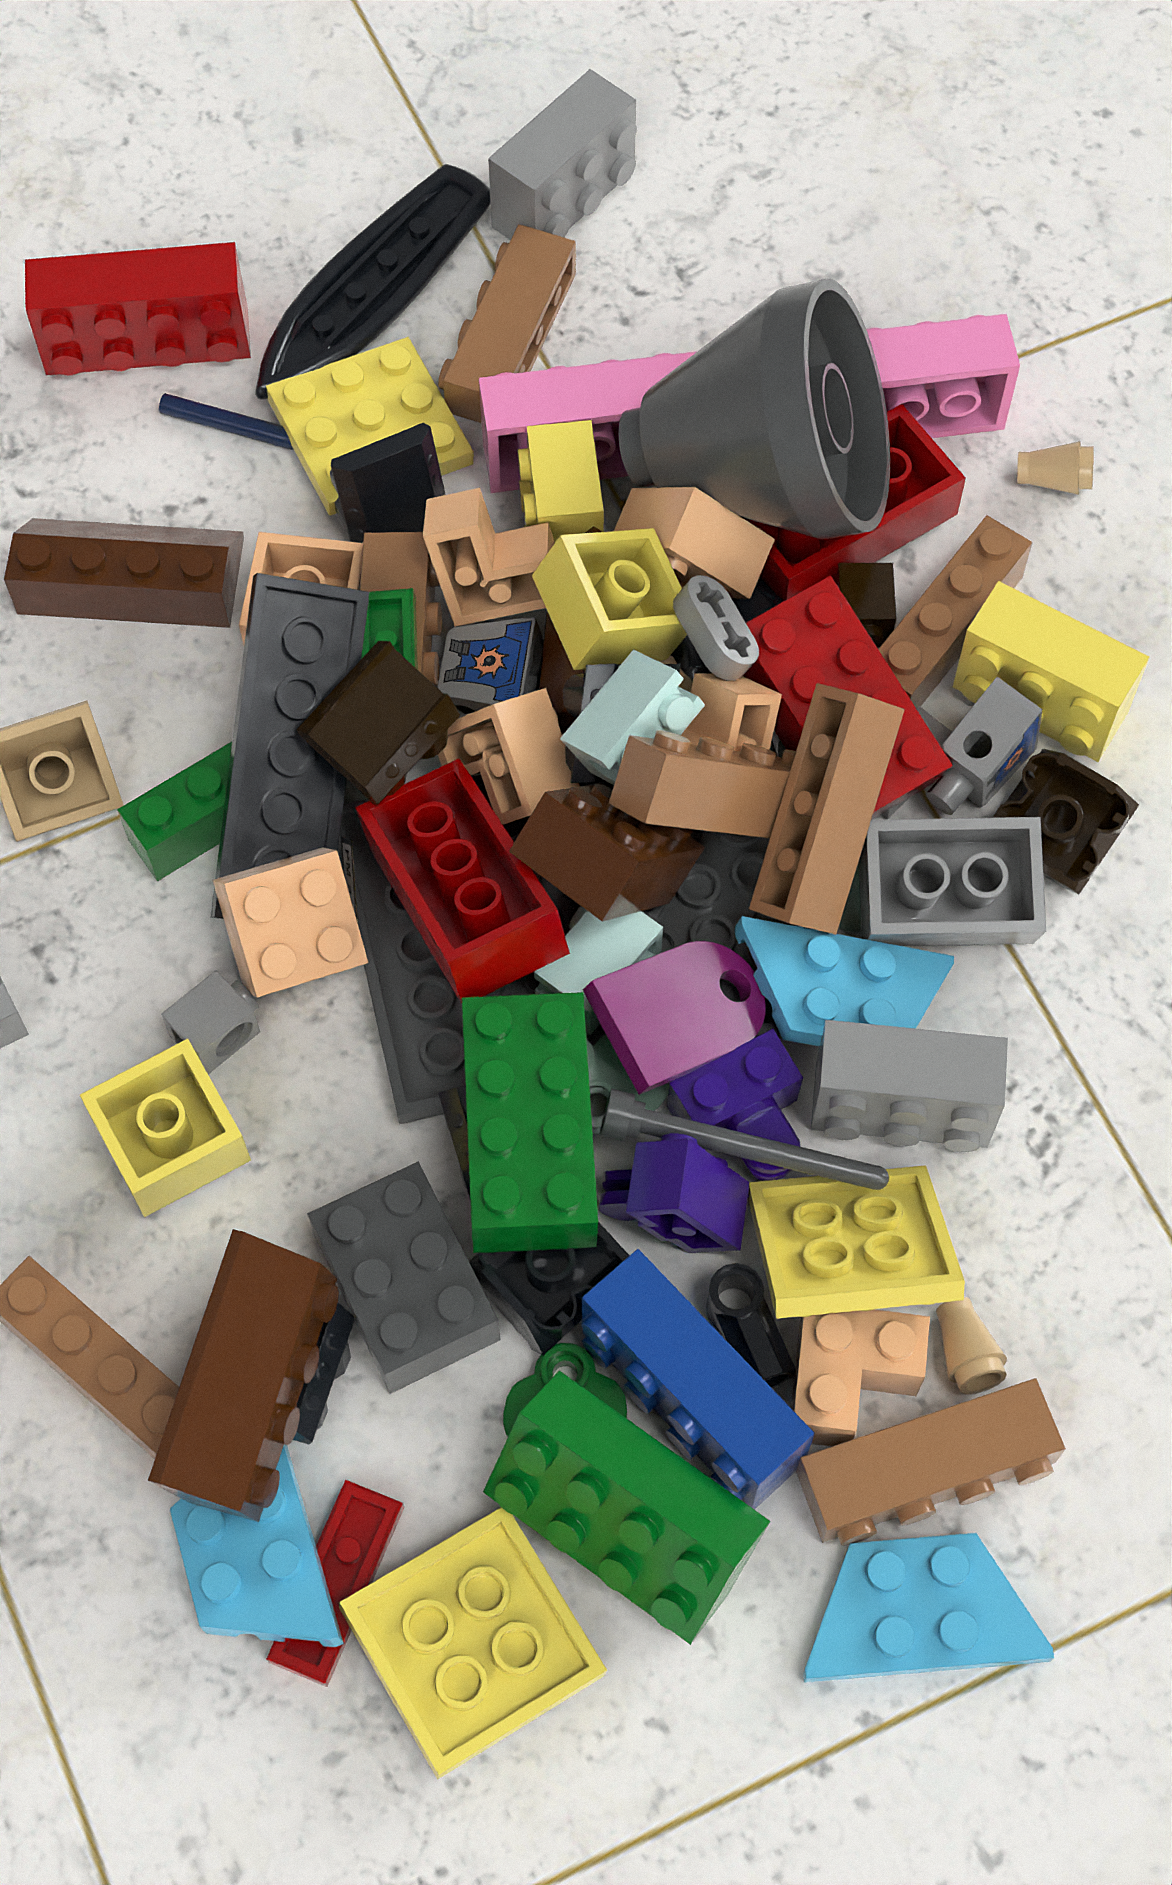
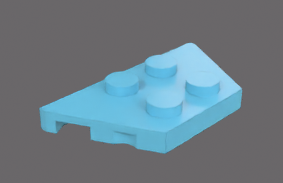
M742 916L735 926V937L738 943L746 942L755 961L757 970L753 976L762 995L771 1003L772 1017L782 1039L814 1046H820L825 1020L916 1029L954 964V956L840 934L835 935L819 930Z
M287 1445L283 1446L276 1468L280 1474L277 1494L272 1504L268 1508H263L259 1522L192 1504L183 1499L177 1501L170 1508L199 1626L206 1634L236 1637L240 1634H253L260 1640L285 1642V1638L319 1641L322 1646L337 1647L344 1644Z
M977 1533L850 1543L803 1676L804 1683L1044 1663L1051 1662L1054 1659V1653L1049 1641Z

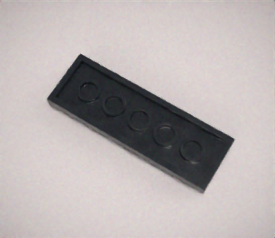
M261 573L253 575L215 879L322 847L337 850L338 852L346 778L299 735L297 728L361 660L370 592ZM214 887L210 918L224 919Z

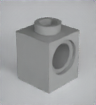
M217 970L161 1014L170 1037L177 1044L188 1038L208 1074L260 1033L254 1013L259 1008L255 998L241 982L236 980L230 985Z

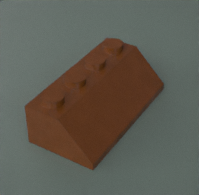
M32 518L12 535L4 581L16 613L20 615L230 628L244 535L243 531Z
M232 1230L148 1481L189 1503L259 1522L263 1508H268L277 1494L280 1474L276 1468L283 1446L289 1445L292 1442L299 1425L300 1412L296 1406L303 1384L309 1383L312 1380L318 1366L319 1348L316 1344L323 1322L327 1323L332 1319L339 1298V1289L336 1286L337 1278L326 1267L317 1261L246 1232Z

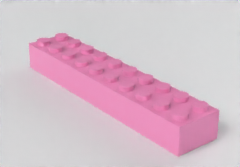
M1007 314L992 316L975 315L967 319L942 322L924 321L909 326L866 329L880 373L886 411L903 404L931 438L1005 429L1020 368ZM696 352L662 353L646 358L622 361L606 360L597 364L572 367L555 366L547 370L515 374L505 372L495 376L479 378L482 438L491 493L519 490L520 474L517 449L527 448V426L592 420L599 480L628 476L619 447V422L623 412L640 408L645 392Z

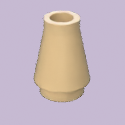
M1081 441L1031 452H1018L1017 484H1031L1078 495L1079 489H1092L1094 446H1081Z
M964 1297V1300L944 1302L936 1309V1314L941 1326L949 1381L957 1383L960 1392L963 1394L981 1393L1003 1382L1007 1376L1004 1369L1007 1357L975 1312L970 1298Z

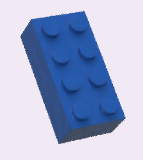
M639 1249L634 1251L582 1297L581 1325L582 1333L586 1337L581 1342L586 1351L601 1367L606 1369L612 1364L628 1381L623 1385V1388L631 1400L646 1414H649L654 1409L670 1426L666 1430V1434L673 1445L690 1460L697 1455L713 1472L709 1478L755 1510L796 1472L800 1457L808 1455L815 1433Z

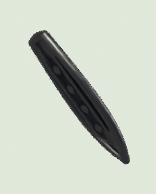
M444 164L353 238L306 284L284 312L269 339L260 364L255 389L256 397L261 400L268 398L266 385L314 371L330 363L356 355L373 342L421 293L472 230L491 204L490 188L474 174L456 166Z

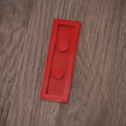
M345 1479L316 1545L344 1644L337 1647L322 1646L319 1641L285 1638V1642H273L266 1658L269 1663L328 1687L352 1631L339 1609V1602L373 1582L405 1508L402 1502Z

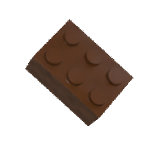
M611 783L544 792L509 852L602 922L670 904L705 848L690 837L693 833L692 829L645 824L609 804L614 787Z

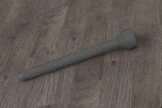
M613 1088L609 1092L600 1129V1136L624 1141L626 1136L637 1138L639 1133L659 1138L665 1134L678 1133L695 1138L698 1141V1145L704 1149L873 1190H881L889 1182L887 1170L878 1165L645 1109L646 1103L636 1101L635 1094Z

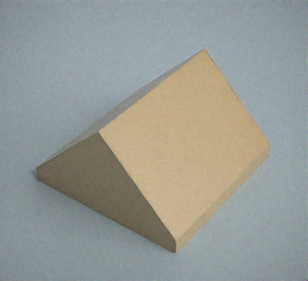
M87 700L0 728V799L16 842L124 806Z

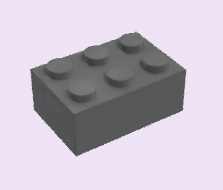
M419 1161L307 1213L315 1239L332 1274L337 1278L338 1287L351 1314L355 1317V1322L390 1394L501 1340L498 1318Z

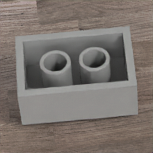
M589 69L488 158L492 228L509 240H511L518 224L565 238L568 230L584 215L592 214L598 208L602 199L617 185H624L635 170L636 99Z
M1040 817L871 820L859 858L862 939L898 946L1034 944L1046 932Z
M825 1020L815 1067L811 1130L824 1131L826 1136L838 1140H852L860 1135L884 1137L885 1142L897 1146H912L918 1144L919 1141L943 1143L946 1149L956 1152H972L979 1149V1147L988 1148L1005 1107L1008 1038Z

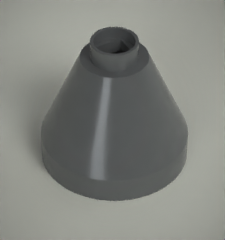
M821 279L777 290L649 388L642 398L641 407L624 411L620 418L618 433L620 453L628 476L637 486L655 484L657 488L696 487L742 518L823 540L873 531L884 515L890 483V440L883 387L873 347L861 315L850 295L835 280Z

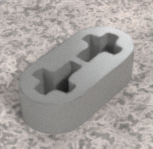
M697 575L692 577L673 600L675 614L709 671L726 681H735L741 678L758 659L759 647L725 588L715 579L708 576Z

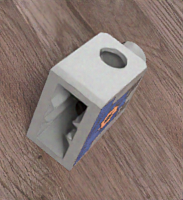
M527 617L456 626L447 632L443 658H439L438 685L435 686L442 693H448L460 714L459 718L495 703L539 690L544 640L536 618Z
M996 677L942 744L941 748L953 766L927 791L926 796L930 802L948 815H952L966 798L977 806L983 807L1037 749L1043 709L999 677Z

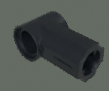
M739 1263L728 1264L718 1269L710 1280L706 1309L710 1321L718 1328L721 1336L771 1388H775L784 1381L796 1375L795 1366L764 1298L763 1281L758 1273L749 1266ZM727 1289H740L749 1296L751 1303L743 1309H731L721 1302L719 1295Z

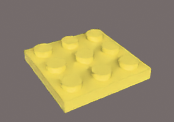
M409 337L330 363L320 369L266 385L267 400L280 425L284 427L296 455L329 516L336 514L335 502L339 497L330 478L331 460L418 424L425 423L431 427L441 476L473 465L474 451Z
M926 1165L886 1169L889 1174V1182L881 1190H873L820 1176L749 1183V1205L776 1319L809 1317L812 1315L850 1311H870L880 1308L920 1304L931 1305L964 1300L965 1280Z
M501 1507L339 1602L340 1611L437 1780L601 1679L607 1672L606 1667L512 1514L506 1512Z

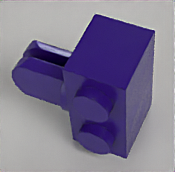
M771 1029L736 1047L735 1050L670 1082L666 1106L672 1116L800 1147V1140L781 1109L798 1100L803 1076L774 1029ZM742 1158L750 1173L759 1180H778L784 1178L792 1171L791 1169Z
M669 1133L663 1135L661 1141L636 1142L632 1169L604 1172L602 1188L607 1192L600 1194L599 1211L608 1217L621 1221L638 1220L639 1227L662 1242L671 1241L687 1253L741 1251L750 1182L729 1168L727 1161L711 1155L700 1147L695 1138L684 1134Z

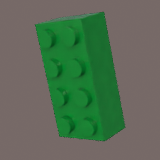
M583 992L462 998L473 1253L596 1247L598 1208Z
M560 1370L518 1414L483 1490V1493L497 1502L506 1512L519 1518L550 1541L555 1548L572 1557L599 1577L608 1587L621 1593L655 1618L661 1626L671 1630L690 1645L728 1596L771 1522Z

